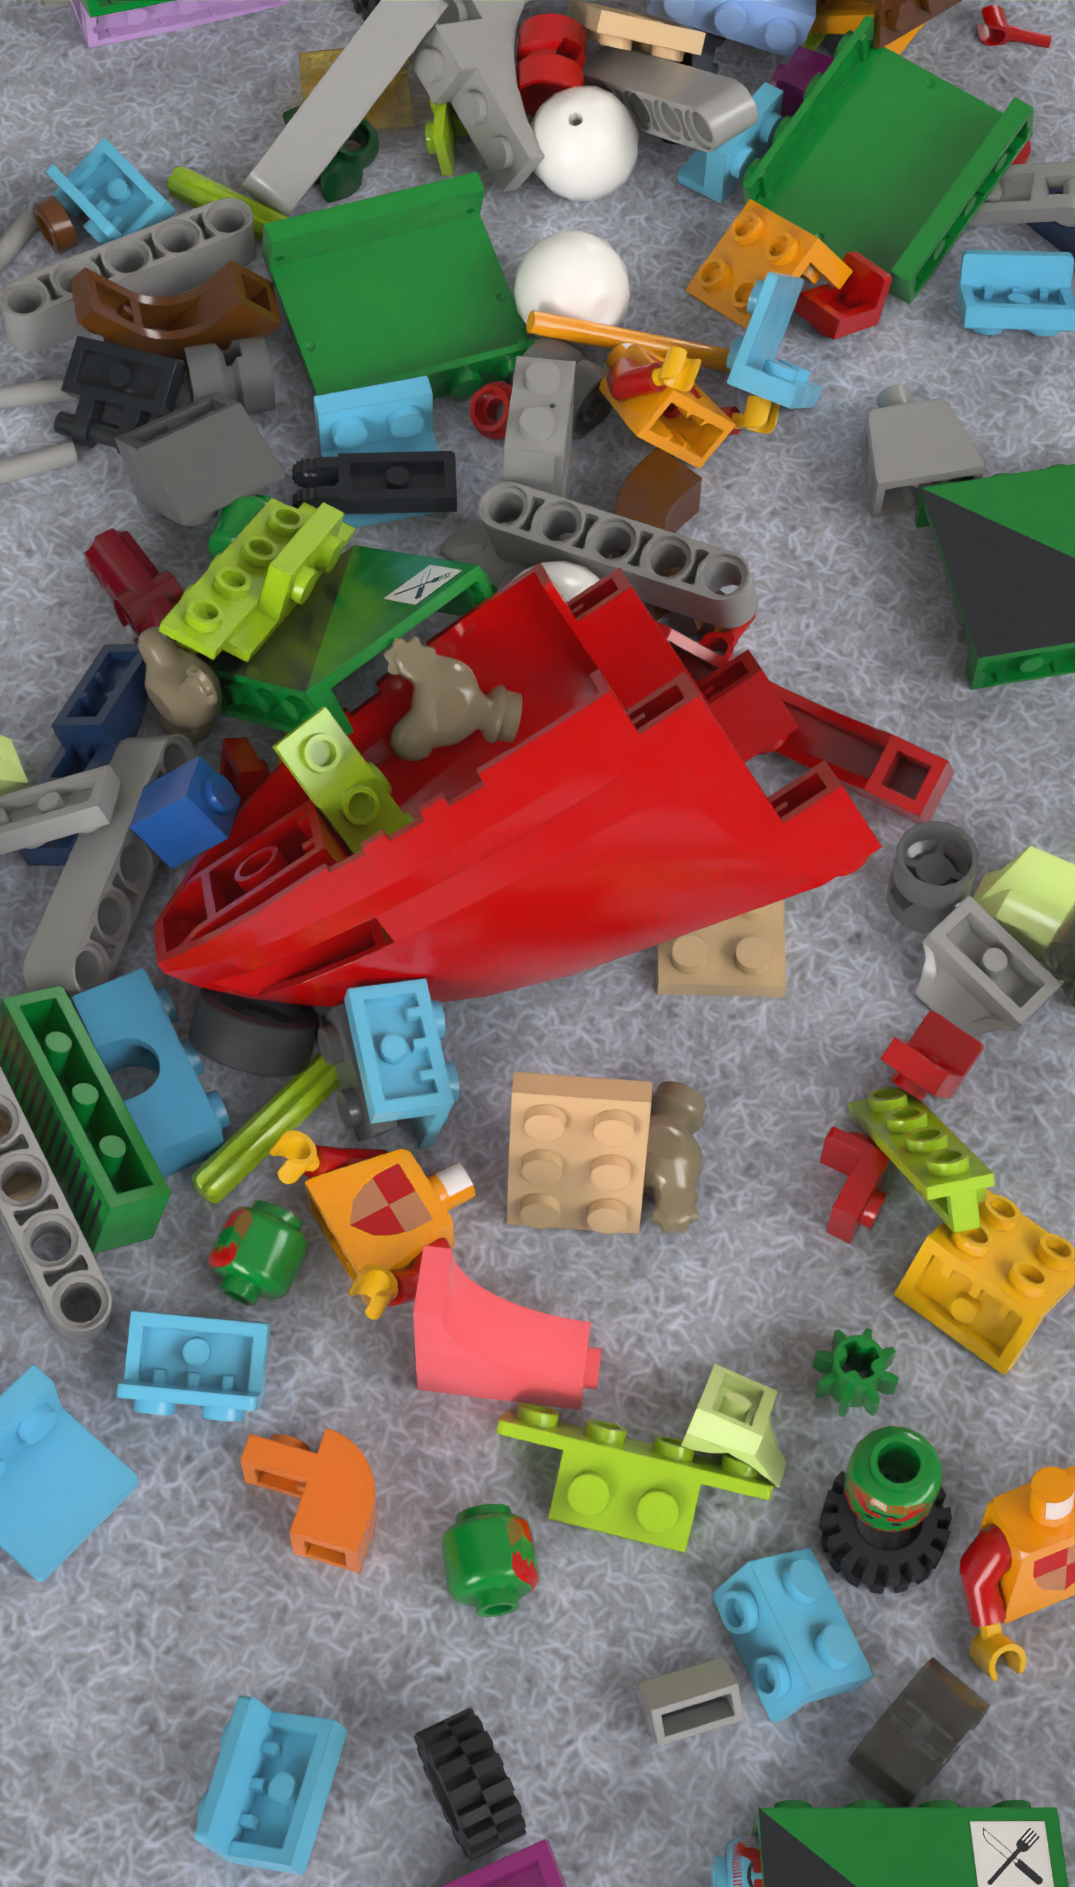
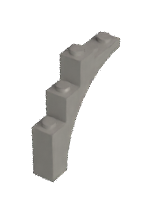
M444 0L449 6L439 18V24L432 27L409 58V62L434 105L448 102L452 104L501 191L517 190L545 157L540 150L526 116L517 86L514 60L517 21L522 9L536 0Z

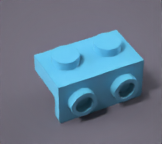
M764 82L752 96L758 112L757 122L713 152H704L697 149L678 171V182L722 204L742 181L752 161L756 158H762L773 145L774 133L780 122L784 119L781 116L783 90Z
M106 138L68 176L64 175L53 163L45 171L59 185L52 193L54 197L76 218L84 211L90 219L83 227L101 245L170 219L177 212Z
M964 250L961 256L957 306L963 327L971 328L974 332L984 335L1000 334L1004 329L1027 330L1029 333L1038 336H1054L1059 331H1075V298L1071 290L1074 267L1072 254L1070 252Z
M133 1310L130 1315L124 1381L118 1383L116 1397L134 1399L133 1411L140 1413L174 1415L176 1404L203 1406L202 1418L232 1422L244 1421L245 1410L256 1411L263 1406L271 1323Z
M811 1547L748 1561L713 1592V1601L720 1613L721 1620L729 1632L751 1679L753 1688L758 1694L771 1722L775 1723L786 1720L806 1703L855 1690L874 1677Z
M239 1696L232 1718L225 1726L222 1734L221 1752L209 1790L203 1796L199 1805L198 1824L195 1830L196 1841L224 1860L232 1863L304 1875L348 1730L334 1719L276 1712L269 1709L255 1697Z

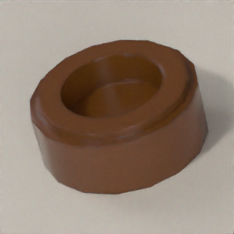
M53 195L33 205V215L39 230L55 253L62 254L78 245L73 225L64 208Z

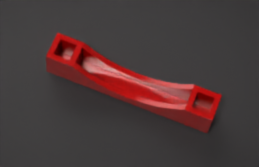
M656 621L696 683L730 661L678 631ZM771 682L799 728L788 734L784 744L773 751V753L808 770L825 760L843 787L917 823L931 820L955 773L948 760L892 733L847 717Z

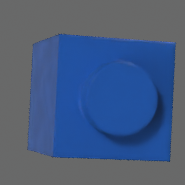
M199 755L143 787L130 828L173 869L229 838L241 797L235 792L228 779L223 775L217 774Z

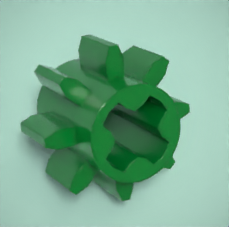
M866 1328L862 1335L846 1337L840 1329L835 1330L831 1343L833 1353L817 1350L812 1367L818 1372L827 1374L818 1381L815 1395L817 1398L831 1395L834 1400L840 1403L838 1411L841 1417L848 1413L850 1407L864 1406L866 1412L873 1416L877 1413L880 1403L877 1391L886 1395H891L895 1392L899 1378L895 1374L884 1370L888 1369L893 1363L896 1350L894 1347L882 1349L872 1339V1329ZM849 1364L854 1371L845 1373L843 1369L845 1365ZM867 1370V1378L862 1379L858 1372Z

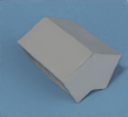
M725 1657L640 1682L637 1686L636 1695L650 1737H654L658 1747L745 1720L739 1684ZM722 1696L723 1698L721 1701L663 1719L661 1717L663 1714Z

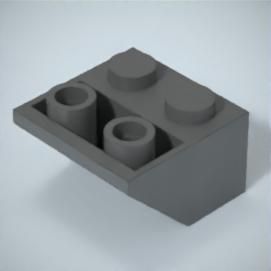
M218 392L115 438L138 502L182 526L205 524L218 515V509L231 504L236 498L240 496H255L257 494L265 495L269 491L268 486L286 478L281 464L241 403Z

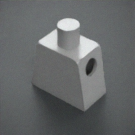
M892 385L879 393L876 400L879 408L872 409L866 414L861 442L869 508L872 517L917 510L920 491L923 487L934 486L942 482L955 483L981 479L983 477L985 469L983 459L947 401L937 398L913 402L908 387L904 385Z

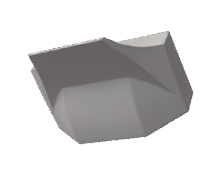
M969 895L923 940L925 962L915 994L932 1011L941 1014L975 1037L995 1030L1016 1032L1062 984Z

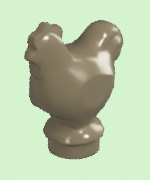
M150 627L140 634L137 646L146 664L144 686L154 706L160 712V726L167 735L182 734L189 739L191 744L201 742L210 734L216 717L222 712L223 694L219 678L210 666L198 656L178 648L172 638L159 632V627Z
M416 635L407 641L403 638H395L392 646L385 650L384 658L388 662L387 672L391 675L400 674L413 684L410 710L396 723L391 731L390 745L397 757L407 761L422 760L429 756L433 748L460 743L475 730H481L485 741L491 744H495L496 741L508 743L514 741L522 712L521 693L507 691L505 686L499 685L492 688L489 694H484L480 690L477 679L468 665L455 658L437 655L433 647L421 645L419 637Z
M674 1081L662 1082L659 1084L655 1094L652 1095L643 1188L644 1194L656 1200V1209L651 1214V1221L659 1225L665 1234L673 1232L685 1233L689 1229V1223L699 1219V1213L694 1206L698 1200L695 1186L702 1170V1150L692 1135L703 1126L704 1120L702 1115L706 1109V1102L700 1093L685 1084Z

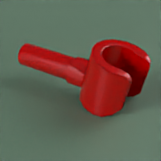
M989 5L982 9L981 13L984 24H976V28L983 45L999 46L1005 45L1008 41H1017L1049 48L1051 35L1009 25L1004 9L1000 6Z
M754 614L751 620L742 626L728 628L723 633L717 631L705 634L700 639L699 644L712 651L723 652V657L731 661L734 659V647L737 645L739 638L754 621L756 615Z

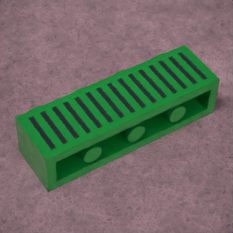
M63 986L2 998L0 1003V1067L92 1254L152 1239L171 1191Z

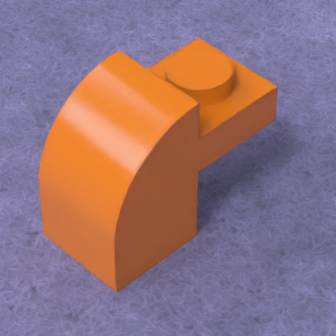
M329 1428L325 1429L317 1453L310 1452L307 1444L288 1435L272 1434L269 1439L250 1434L240 1459L245 1482L301 1498L289 1532L293 1554L360 1573L374 1534L377 1519L374 1478L369 1463L360 1449L347 1437Z

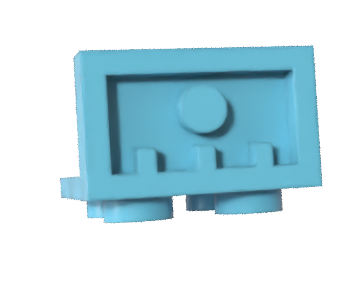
M768 272L765 281L758 280L750 294L746 311L752 314L745 335L744 337L738 335L729 350L726 368L730 369L731 372L727 384L789 409L814 408L823 386L808 381L811 371L779 359V362L774 361L804 279L794 275Z
M428 376L313 396L316 440L321 457H338V453L439 451L433 432V393ZM437 512L344 514L342 522L358 528Z
M426 978L347 989L344 1002L370 1123L411 1118L419 1149L431 1147L442 1126L447 1123L448 1114L454 1102L459 1100L460 1095L456 1067L453 1062H445L440 1040L445 1038L446 1027L440 1001H431Z
M33 1364L0 1396V1548L37 1582H43L138 1488L139 1479L135 1472L62 1408L54 1382Z

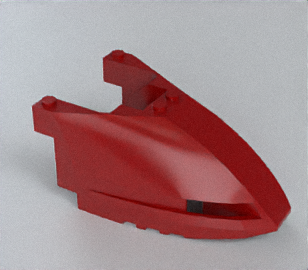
M540 562L426 641L427 646L433 647L437 655L455 658L468 665L477 679L480 690L484 694H489L492 688L499 685L505 686L507 691L521 693L522 712L514 741L512 743L496 741L495 744H491L485 741L481 730H475L460 743L433 748L429 756L422 760L407 761L397 757L390 745L391 731L396 723L410 710L413 684L400 674L391 675L387 672L376 681L377 687L380 689L377 693L351 712L346 706L342 709L354 730L347 737L366 762L370 761L383 773L392 788V792L389 793L401 811L410 814L415 821L390 835H387L382 829L360 843L362 850L351 855L282 761L237 810L229 838L202 852L196 858L154 923L153 931L157 965L165 974L198 987L249 999L305 1006L334 1007L345 1003L344 997L349 988L424 978L427 980L431 1001L439 1000L441 1003L486 997L572 976L825 885L837 876H846L860 869L868 860L869 855L882 848V846L825 760L769 797L766 796L745 762L758 754L765 755L775 751L784 744L788 734L799 728V726L748 649L696 683L620 567L567 602Z

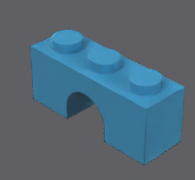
M143 967L72 996L74 1009L109 1074L126 1067L137 1066L147 1068L158 1075L156 1081L148 1090L123 1102L163 1177L165 1178L207 1160L224 1144L222 1129L231 1126L218 1092L213 1090L205 1093L197 1077L205 1073L198 1051L189 1042V1037L180 1041L172 1024L179 1022V1016L167 988L162 986L154 989Z

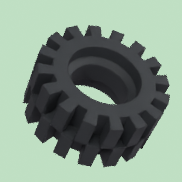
M841 1471L834 1479L832 1489L828 1490L819 1521V1529L822 1530L821 1547L823 1553L829 1551L832 1556L830 1561L831 1567L837 1574L842 1569L849 1574L847 1582L857 1588L861 1581L870 1584L871 1593L883 1594L885 1587H894L896 1594L907 1591L909 1584L914 1581L917 1585L921 1584L928 1578L930 1571L933 1568L936 1569L951 1533L948 1530L952 1520L951 1507H943L946 1493L942 1486L929 1515L918 1525L911 1528V1537L908 1541L894 1549H881L867 1542L860 1533L857 1522L858 1517L851 1510L844 1492L845 1473Z
M467 1708L415 1733L414 1740L418 1746L416 1747L417 1752L424 1764L422 1767L425 1775L432 1785V1792L442 1808V1813L447 1823L451 1826L458 1845L460 1844L464 1855L470 1861L526 1834V1823L521 1814L520 1803L513 1793L515 1789L511 1779L504 1771V1763L499 1753H496L488 1731H484L482 1721L478 1715H475L473 1709Z

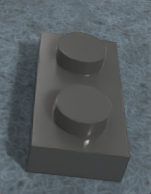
M345 1003L334 1006L320 1017L323 1027L318 1028V1042L327 1065H335L342 1088V1090L337 1091L336 1095L341 1119L347 1129L354 1128L356 1138L360 1142L383 1135L398 1127L396 1120L370 1123Z

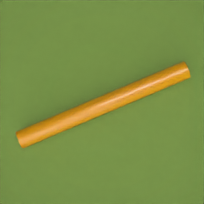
M534 310L529 313L527 319V332L529 334L612 350L622 343H631L632 345L637 343L664 359L669 347H680L687 351L686 358L702 360L700 367L731 372L730 369L726 368V360L730 350L727 348Z

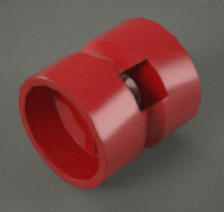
M547 13L532 16L519 26L516 79L526 114L534 117L538 108L559 91L573 86H584L585 74L583 69L586 62L588 34L585 27L577 20L565 15Z

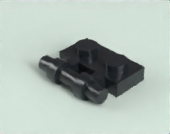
M77 335L61 391L71 397L78 398L79 402L75 414L64 411L57 414L54 422L55 432L71 437L72 441L78 445L94 448L97 444L116 448L117 453L121 455L115 440L116 437L147 424L150 416L160 418L174 411L187 366L178 359ZM105 405L124 410L120 425L103 421L102 415Z

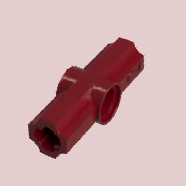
M111 528L97 535L90 548L84 552L87 567L96 577L101 587L111 597L120 623L123 627L130 625L138 638L134 639L135 643H138L140 634L146 629L160 627L161 621L177 605L184 593L181 585L171 572L164 570L160 573L128 530L120 532ZM176 644L178 648L186 650L183 647Z

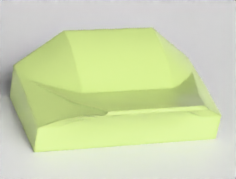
M1028 846L1002 869L986 873L973 899L1039 963L1075 978V864L1033 846Z
M714 1364L681 1446L705 1453H729L752 1466L779 1488L787 1462L778 1448L770 1420L778 1391Z

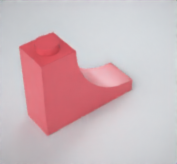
M423 1246L413 1310L417 1390L581 1410L584 1388L597 1390L602 1348L589 1347L591 1322L558 1317L507 1301L472 1281L457 1265L452 1249Z

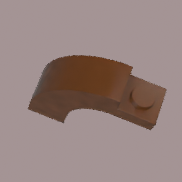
M232 260L201 286L183 294L167 297H152L132 292L86 267L70 280L77 324L93 334L103 336L104 342L178 360H184L183 347L215 343L221 350H227L231 340L255 336H264L265 339L282 325L273 283Z
M657 447L626 478L619 491L614 514L676 533L699 512L702 477ZM628 550L615 551L612 553V559L623 556ZM675 567L668 569L661 576L669 577L676 575L683 568ZM721 590L716 592V594L725 595ZM643 602L654 620L658 621L666 613H669L674 624L688 635L698 634L703 637L710 632L719 631L723 633L728 630V628L719 627Z

